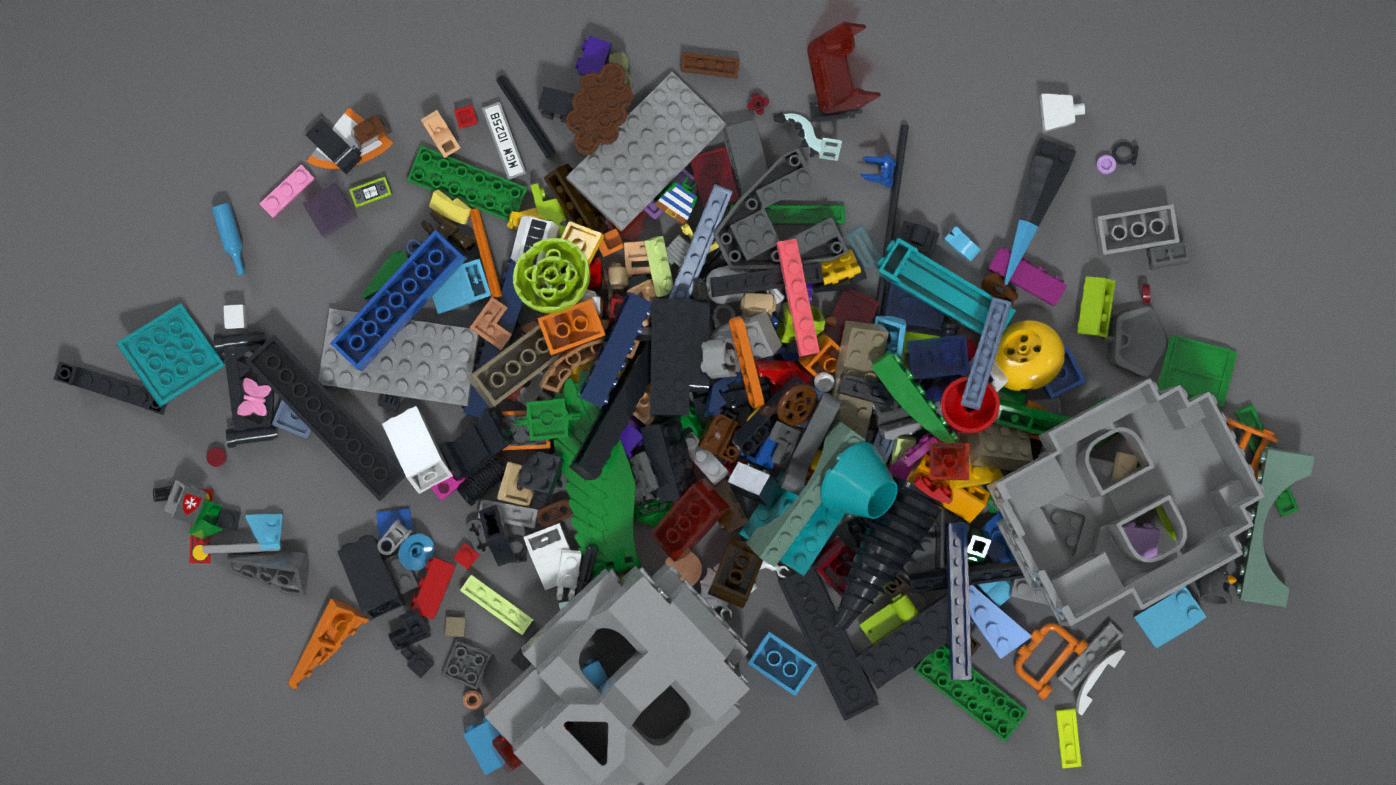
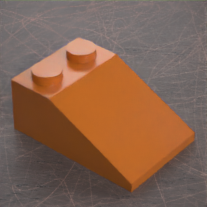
M593 299L575 304L565 311L550 313L538 318L551 355L606 335Z
M823 332L817 339L820 353L801 356L797 361L815 377L821 372H827L834 378L840 347Z

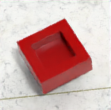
M473 105L454 110L459 129L478 124Z
M464 543L453 558L468 570L480 554L467 543Z

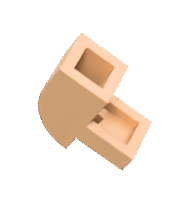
M438 110L421 119L444 158L461 148Z

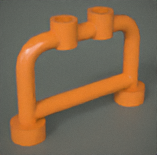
M1056 623L1045 624L1040 630L1035 629L1031 633V642L1028 645L1023 644L1017 651L1020 655L1015 662L1016 673L1038 691L1037 696L1042 700L1053 689L1047 682L1071 652L1074 651L1080 655L1089 644L1084 639L1079 641ZM1052 630L1067 640L1069 644L1041 679L1037 681L1024 671L1022 666L1037 645L1044 639L1045 635Z

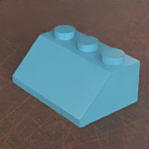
M876 316L875 324L883 325L889 332L884 354L892 350L894 354L898 353L901 357L906 320L894 316Z

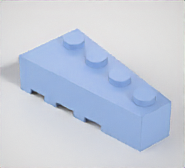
M973 585L969 586L970 617L1000 659L1032 637Z

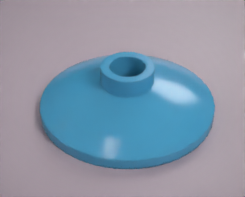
M424 534L410 535L400 545L398 552L400 563L406 569L412 571L426 567L429 559L432 560L434 544Z

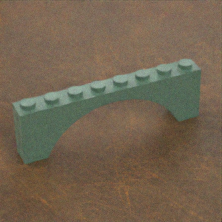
M835 418L825 434L820 460L803 491L778 518L765 526L756 528L746 542L759 558L773 567L777 565L822 502V483L829 468L833 470L838 463L837 457L850 446L866 441L838 418Z
M1265 447L1264 451L1260 453L1261 469L1256 474V481L1262 485L1265 497L1256 501L1254 507L1250 509L1254 526L1246 530V538L1248 540L1247 545H1244L1242 550L1244 562L1239 567L1241 578L1240 583L1237 582L1235 593L1240 600L1286 607L1290 588L1276 577L1267 562L1263 547V529L1267 514L1276 498L1294 482L1311 476L1314 456L1311 453Z

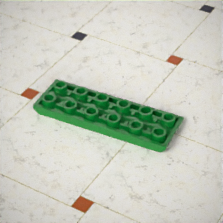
M420 146L407 179L408 182L430 191L440 190L450 199L458 198L470 207L477 208L508 222L511 212L519 211L527 191V187L447 156L444 158L442 153L424 146Z
M944 645L922 659L914 670L1004 742L1028 713L1027 710L972 667L971 680H951L950 650Z

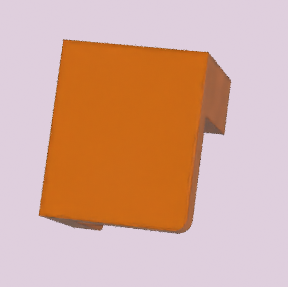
M616 228L603 234L604 237L599 245L603 257L624 248V243Z

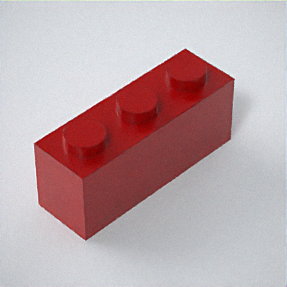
M434 557L433 560L429 559L425 568L428 571L425 578H421L418 585L420 592L418 596L414 595L412 599V610L418 609L421 615L435 619L457 565L438 557Z

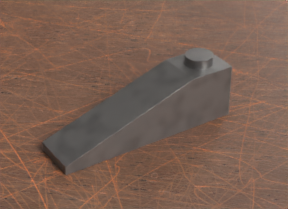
M280 551L228 556L226 558L230 573L249 580L255 578L264 582V585L267 587L273 585L281 588L280 592L298 596H305L309 573L306 553Z

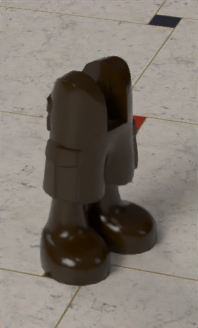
M435 210L430 213L433 219L440 224L436 231L440 232L448 241L452 238L464 252H469L476 245V239L460 235L458 233L459 227L452 221L444 218ZM426 220L421 222V226L430 236L435 229Z

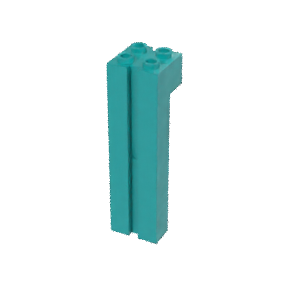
M897 238L895 241H890L885 250L887 252L886 257L882 256L875 266L878 269L876 274L981 336L993 296L919 253L917 248L902 239ZM1011 307L1009 310L1004 330L1010 322L1011 318L1013 317L1014 313L1016 312V310H1014Z

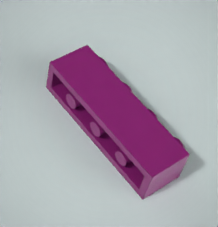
M1005 247L1003 249L999 248L987 270L999 272L1000 277L1005 279L1012 251ZM1022 257L1009 282L1053 307L1056 306L1067 285L1063 284L1064 280L1055 275L1052 278L1047 275L1048 271L1039 266L1037 268L1031 266V262Z

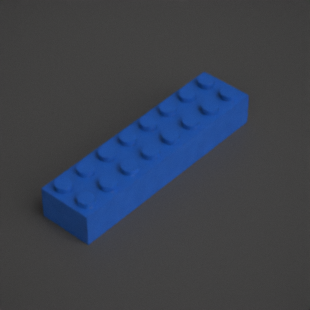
M435 230L330 344L357 370L363 371L467 258L440 232Z

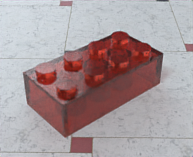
M706 479L700 480L692 484L649 535L676 562L685 558L730 506Z

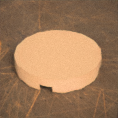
M678 550L666 559L665 564L668 567L673 565L682 575L680 577L682 581L686 579L693 586L700 579L702 565L694 553L687 550Z

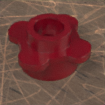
M753 93L751 101L747 103V108L756 111L757 115H762L764 108L769 105V99L763 98L759 93Z

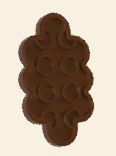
M607 63L599 74L591 72L584 75L580 81L581 91L574 94L572 98L574 109L567 115L566 124L568 129L576 134L574 145L577 151L583 155L593 154L600 144L610 145L616 142L619 137L618 127L627 120L626 108L633 101V92L628 85L624 84L625 72L618 63Z

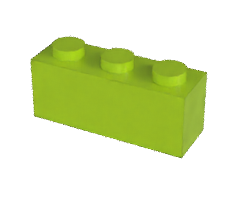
M1086 276L1083 285V299L1080 306L1078 334L1107 338L1115 280Z

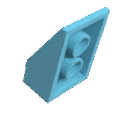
M1184 586L1148 606L1135 615L1134 619L1153 646L1158 648L1192 628L1207 616Z

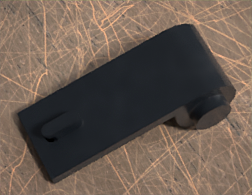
M322 119L305 135L346 175L362 160L360 156L362 152L355 145L351 148Z

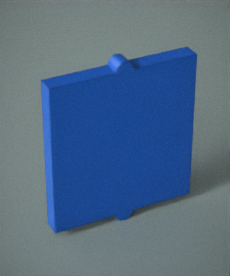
M410 508L376 513L378 521L377 530H379L380 540L397 519L401 520L400 523L404 527L413 531L412 526L414 522L411 519ZM386 540V541L383 542V544H385V543H391V542L388 541V540Z

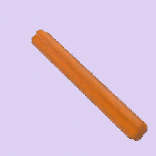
M472 209L469 215L491 297L497 299L502 297L482 218L479 209Z

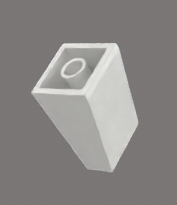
M417 406L407 409L404 413L392 417L382 424L407 479L419 494L453 476Z

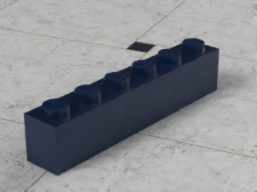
M627 293L577 397L600 408L607 404L610 397L608 393L611 387L614 388L617 384V375L626 365L627 360L625 358L628 352L631 353L634 349V340L643 330L644 325L642 323L645 317L648 318L651 314L652 302L634 293Z

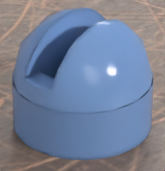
M411 239L408 241L406 249L412 255L422 244L417 239ZM414 244H419L418 247H414L412 249H410L409 247Z

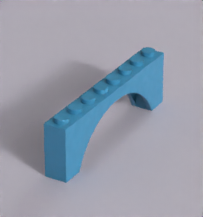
M592 658L583 663L585 667L581 668L582 671L598 687L609 679L600 659L595 661ZM483 718L484 722L478 726L474 723L465 728L467 732L463 736L484 774L487 775L503 766L504 747L507 739L486 718Z

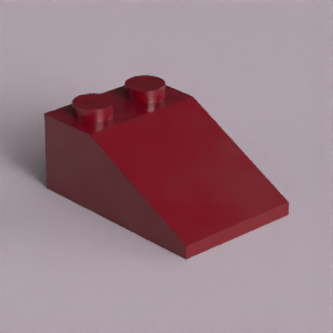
M837 535L821 550L812 565L842 598L840 592H844L846 583L841 577L848 576L850 571L844 562L853 561L854 555Z

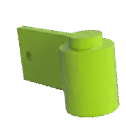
M898 593L897 596L891 599L893 602L859 624L872 644L902 623L910 621L919 614V611L906 593L903 595Z

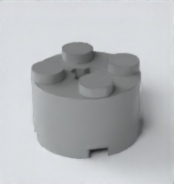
M733 338L708 340L702 343L703 361L701 362V369L703 372H706L712 379L734 377L737 375L735 373L739 372L741 368Z

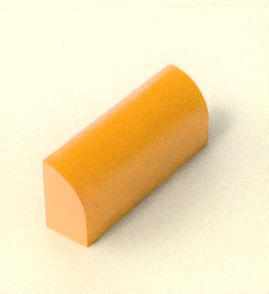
M924 454L919 459L906 480L914 484L915 477L921 472L924 476H929L934 485L941 481L952 489L943 464L927 454ZM978 485L952 489V502L950 504L941 503L945 508L971 523L986 506L990 492Z

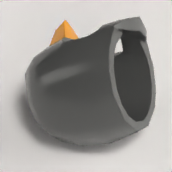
M1220 568L1204 575L1201 579L1199 590L1201 600L1216 605L1232 604L1230 588L1237 581L1236 578L1230 575L1228 571Z

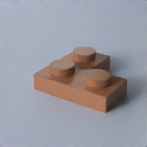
M491 297L470 326V329L499 350H502L512 334L497 323L508 308Z

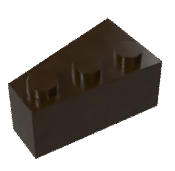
M725 477L716 485L709 478L701 481L703 485L700 488L705 497L709 495L712 501L709 505L713 513L717 512L721 518L718 520V523L722 530L726 529L730 533L749 523Z

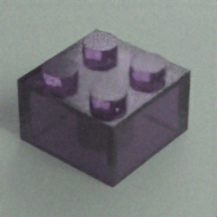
M337 184L331 185L302 203L319 233L324 238L357 219Z

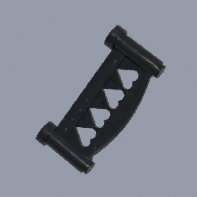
M254 331L230 335L214 334L216 353L224 352L233 428L226 429L228 448L237 447L239 444L270 441L278 438L277 427L272 426L274 413L273 390L270 391L268 396L264 397L266 402L263 404L266 406L267 414L262 416V423L258 424L245 418L246 416L238 415L237 413L239 405L247 401L243 399L247 393L244 391L243 380L240 379L252 370L249 365L238 361V359L250 350L256 352L262 346V343L266 342L265 332ZM257 374V376H256V378L258 379V384H257V385H258V386L268 385V384Z

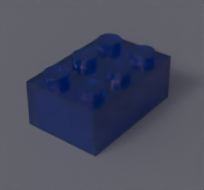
M966 335L906 341L908 367L915 377L913 380L970 374Z

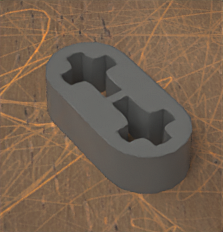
M477 519L471 520L467 524V532L472 545L478 554H486L490 551L489 546H486V551L478 549V545H480L478 538L481 537L483 543H486L482 523ZM472 523L480 524L481 528L478 529L480 536H477L475 531H471Z

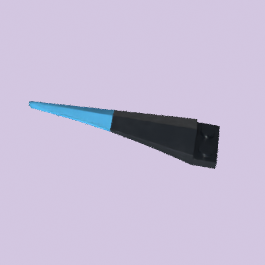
M1044 138L1039 139L1032 158L1017 231L1004 281L1005 285L1008 284L1056 196L1076 154V151Z

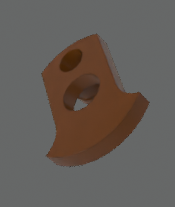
M999 272L989 273L982 280L981 289L988 290L995 298L1010 301L1012 305L1019 297L1018 293H1014L1015 290L1010 289L1004 284ZM995 286L1002 288L1003 293L997 292Z

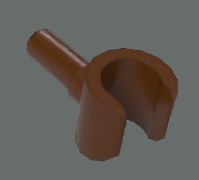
M827 316L824 331L820 335L823 332L825 333L829 326L835 327L837 322L836 316Z

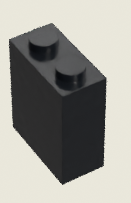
M494 505L479 510L485 539L498 567L517 561L510 532L498 506Z

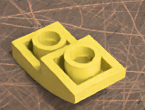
M440 190L433 192L429 204L430 208L442 216L460 224L467 223L471 208L461 200L456 198L452 201Z

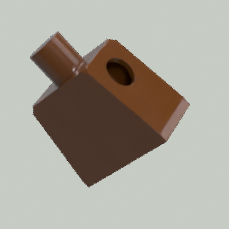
M376 114L354 126L351 130V135L361 150L390 134L392 131L384 117Z

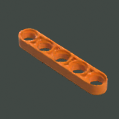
M738 316L730 319L729 325L749 403L753 408L764 405V398L745 323Z

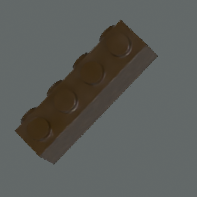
M569 163L554 169L544 177V180L571 222L599 233H603L608 229L605 220L601 217L596 207L566 179L573 171Z

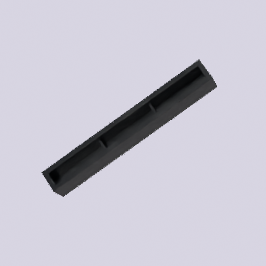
M650 340L640 341L633 358H629L626 362L624 369L618 377L617 384L609 393L610 397L607 404L602 406L569 466L585 481L595 480L601 475L604 464L610 459V453L614 446L618 444L622 431L628 426L629 418L636 411L639 400L645 394V389L650 383Z

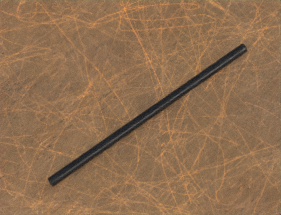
M901 125L883 249L884 258L887 255L885 250L890 241L893 240L909 129L908 125ZM881 276L879 277L876 301L880 302L875 312L877 315H882L887 282Z

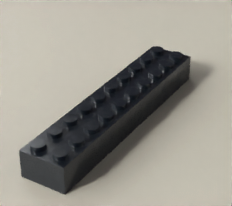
M275 335L269 338L246 360V363L379 501L406 477L399 464Z

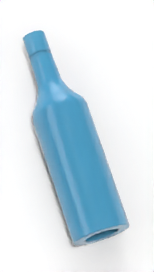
M230 203L215 206L211 210L224 251L232 257L238 276L245 274L241 260L243 244Z

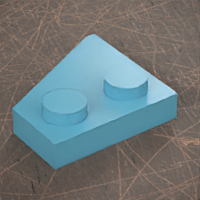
M283 514L245 516L246 522L249 524L261 550L281 549Z

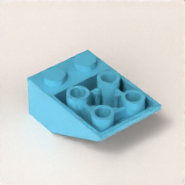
M480 259L462 264L432 296L438 314L491 297L486 274Z

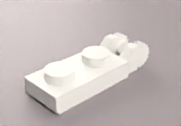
M561 550L557 576V600H562L563 587L569 588V601L575 596L581 551Z

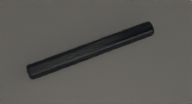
M506 76L498 77L496 79L498 85L546 158L553 156L555 151Z

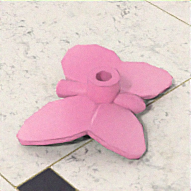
M245 378L243 387L248 395H244V399L247 401L239 405L238 415L246 416L254 412L257 415L265 416L267 410L263 404L266 402L264 397L268 396L272 389L268 385L258 386L252 379Z

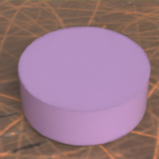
M1103 155L1097 160L1096 168L1101 174H1110L1116 168V161L1110 155Z

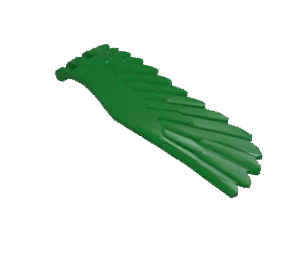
M583 370L580 373L578 383L572 378H568L564 383L563 393L556 392L554 399L565 398L566 408L569 413L580 412L581 420L570 421L568 426L569 437L555 439L554 446L558 455L565 459L561 471L568 480L565 482V488L570 496L569 506L574 513V516L570 519L578 532L575 534V539L580 545L578 551H581V557L584 559L586 548L589 544L596 545L598 548L591 576L593 580L605 568L608 571L612 569L617 574L629 571L630 568L635 566L641 568V562L636 552L633 530L636 483L621 438L619 437L618 444L614 446L610 453V459L604 464L602 473L597 479L585 481L569 468L601 410L600 407L577 397L589 373ZM632 556V560L626 561L625 557ZM613 561L614 565L608 566L607 562Z

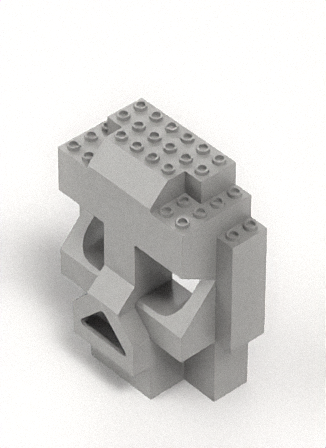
M1150 378L1137 382L1040 434L1039 438L1046 451L1038 455L1039 458L987 485L1003 516V519L996 522L1029 587L1032 591L1043 592L1060 626H1072L1123 597L1130 610H1143L1243 554L1241 551L1242 545L1234 536L1254 526L1252 522L1253 517L1245 507L1264 498V489L1260 482L1256 481L1252 466L1247 464L1243 449L1238 447L1234 432L1228 428L1226 424L1227 419L1223 412L1219 411L1217 400L1210 392L1198 394L1188 400L1186 390L1183 387L1181 388L1180 385L1159 391L1157 384ZM1115 432H1119L1130 444L1141 466L1101 487L1091 469L1089 453L1096 443ZM1049 504L1084 517L1073 556H1070L1066 551L1045 511V505ZM1161 504L1175 531L1176 546L1157 556L1144 558L1134 550L1122 525Z
M666 564L663 565L652 577L642 567L638 569L635 566L622 579L612 569L608 571L605 568L521 647L523 655L532 664L484 709L485 718L512 745L513 753L544 785H637L640 782L644 785H665L741 713L738 708L740 706L738 700L750 688L747 686L749 681L736 664L749 653L746 649L748 645L710 607L706 600L695 591L686 579L683 581L680 579L682 575L673 565L670 567ZM609 628L623 635L637 652L605 683L598 687L580 668L579 657L584 645L597 629ZM671 685L687 702L689 708L688 715L666 737L660 739L649 738L633 723L640 713ZM567 721L607 722V755L598 762L564 727V723Z

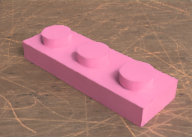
M300 165L260 205L272 218H275L315 178L303 165Z

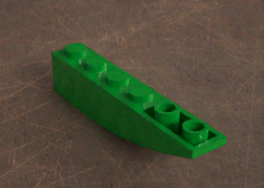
M890 350L874 361L871 368L903 409L938 439L958 449L960 437L954 430L951 432L947 425L949 424L943 415L940 416L936 410L938 408L931 399L928 401L924 395L926 394L924 388L914 382L913 379L915 377L910 369L903 367L901 364L903 360L899 354H894Z
M999 399L1000 410L994 423L1042 434L1072 417Z

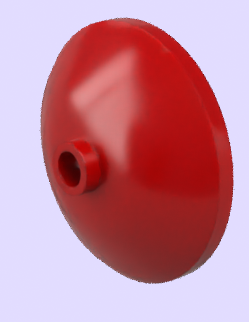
M963 377L955 380L945 389L941 399V411L946 422L955 430L963 433H978L989 428L998 417L1000 410L999 396L994 387L988 383L980 410L967 411L968 407L962 406L961 401L969 377Z

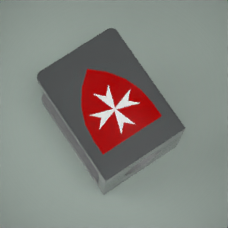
M176 480L164 511L171 513L175 519L195 524L207 493L198 486Z

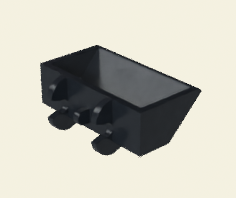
M758 375L764 403H766L771 398L769 380L767 376L763 378ZM709 377V388L722 378L712 379ZM744 380L737 385L733 382L729 385L730 389L721 394L726 402L722 409L734 410L739 407L749 406L750 413L752 414L754 408L749 403ZM692 392L696 415L704 414L708 392Z

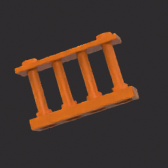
M1226 417L1229 429L1233 430V427L1236 426L1245 430L1238 445L1243 451L1252 433L1263 437L1250 464L1256 479L1257 471L1260 469L1258 466L1260 464L1261 451H1264L1270 440L1277 443L1279 439L1270 430L1264 429L1260 431Z

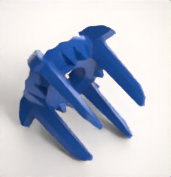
M885 153V157L866 156L862 159L867 163L883 166H881L882 170H880L882 175L860 174L861 177L868 181L881 183V185L886 184V188L892 186L894 181L892 176L894 166H896L894 158Z

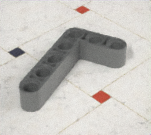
M825 392L821 395L788 467H785L781 488L798 496L801 493L806 481L808 467L840 407V399Z

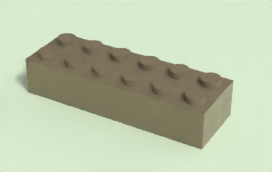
M846 321L834 374L835 384L830 393L831 396L841 400L840 407L833 421L835 418H838L866 440L873 403L837 393L840 374L845 373L878 382L879 377L871 366L874 361L884 355L889 332L883 325Z
M537 324L467 378L488 407L492 408L553 363L567 350L551 355L540 324Z

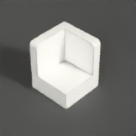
M246 305L224 306L226 329L247 328Z

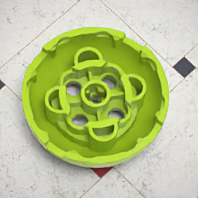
M549 238L534 243L533 247L526 253L523 252L519 257L513 273V284L519 298L531 309L542 313H558L571 308L583 297L590 281V266L585 254L576 244L561 238ZM544 250L546 257L540 260L534 267L533 260L535 256ZM567 267L566 273H561L562 268ZM542 285H547V288L540 289ZM565 285L564 289L559 290L560 286Z

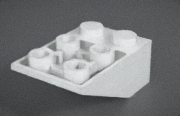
M561 523L523 537L545 590L557 586L561 550H571Z

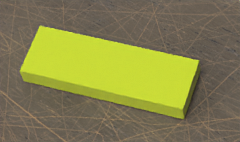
M1076 709L1056 710L1062 768L1081 767Z

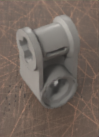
M397 519L378 542V550L385 555L392 554L413 531L408 530L400 523L401 520ZM386 540L392 543V549L388 552L382 548V544Z

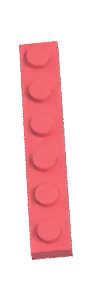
M797 239L777 242L776 245L799 357L820 353Z

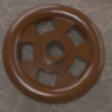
M801 384L787 390L777 406L779 420L787 426H797L807 421L814 413L818 403L815 389L809 385ZM802 392V396H797V393ZM810 397V402L807 403L806 399ZM791 412L793 416L788 418L787 416Z

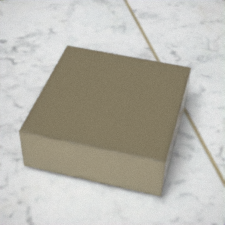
M446 616L445 636L465 637L466 617Z

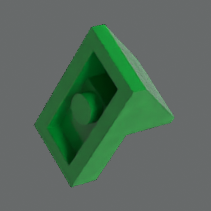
M205 499L195 524H192L188 534L205 539L223 530V528L214 524L222 505Z

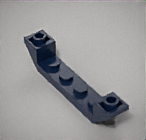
M780 347L774 355L758 360L794 361L799 364L797 360L800 357L799 353H785V348ZM741 369L735 373L737 374L736 376L722 378L709 388L704 411L705 417L711 414L714 417L723 411L722 407L726 402L721 394L730 389L729 385L733 382L737 385L743 381Z

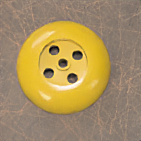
M1032 320L1015 322L1005 328L995 357L996 364L1006 377L1009 378L1004 387L1015 391L1030 388L1035 390L1045 386L1058 375L1064 364L1065 348L1060 336L1054 329L1044 323ZM1038 347L1040 352H1034V349Z

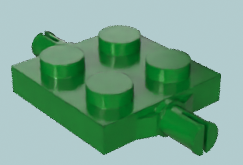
M565 398L526 402V418L514 419V422H522L515 423V427L527 426L530 441L569 437V422L581 420L580 412L569 413L566 408Z

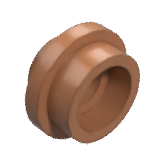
M470 690L465 693L463 703L468 709H477L482 704V696L478 691ZM471 696L476 697L475 703L470 702L469 698Z

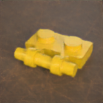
M852 249L834 260L817 262L821 263L822 277L825 285L829 283L835 284L838 283V280L847 277L850 279L855 277V274L861 273Z

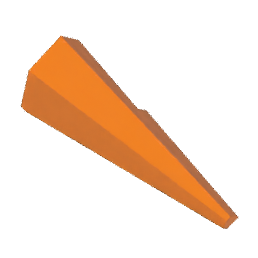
M331 598L288 682L289 686L297 689V684L305 676L309 677L312 674L311 671L318 664L322 665L342 646V642L350 634L353 636L356 633V629L363 622L365 624L368 622V617L346 602Z

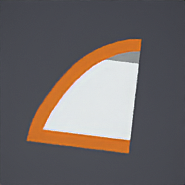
M348 108L332 130L351 148L355 145L359 149L351 135V130L354 126L365 120ZM384 136L361 149L362 154L360 156L362 160L357 165L379 156L394 142ZM318 147L307 160L308 163L317 167L340 169Z

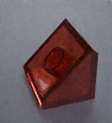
M930 443V480H969V443Z

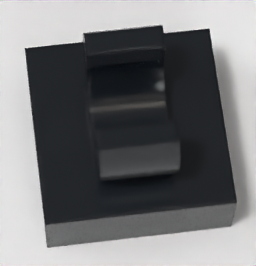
M382 394L378 406L397 412L402 397Z

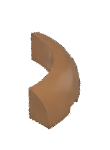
M606 336L565 351L545 372L539 383L540 387L558 393L565 380L576 367L596 358ZM634 340V349L631 353L628 352L627 358H633L640 343L639 340Z

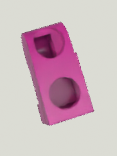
M451 471L452 477L432 486L431 489L443 501L467 478H456L453 471Z

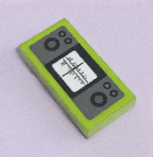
M386 177L349 189L356 208L392 195Z

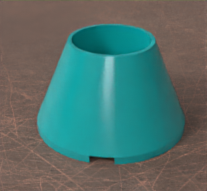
M868 442L854 444L837 457L838 463L833 470L829 468L821 487V501L828 510L833 512L878 518L893 504L897 495V484L875 446Z

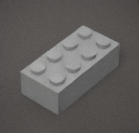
M1173 204L1094 218L1100 256L1180 242Z

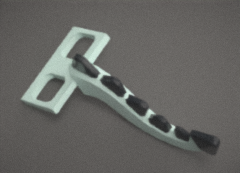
M781 112L774 117V121L784 124L788 120L789 124L792 125L796 122L795 129H802L798 132V136L804 138L801 142V147H809V157L812 158L819 154V158L838 161L842 144L841 140L817 139L811 122L801 115L783 114ZM826 142L837 143L838 146H837V147L827 146V145H825V143H826ZM829 152L834 153L836 155L835 157L825 156L823 155V153Z

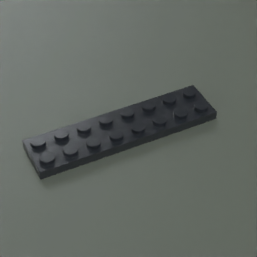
M811 565L804 577L799 573H794L778 581L844 721L879 705L845 632L833 626L836 613L813 565Z

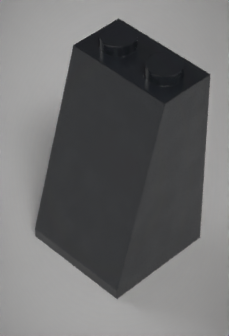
M373 535L362 536L359 538V541L353 544L347 543L341 547L342 549L337 551L361 612L366 617L373 620L406 605L387 566L384 555L378 550V541Z

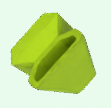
M784 302L781 306L784 318L778 321L779 325L776 331L780 342L789 343L790 341H796L789 304ZM810 305L818 339L820 333L824 331L825 320L822 311Z

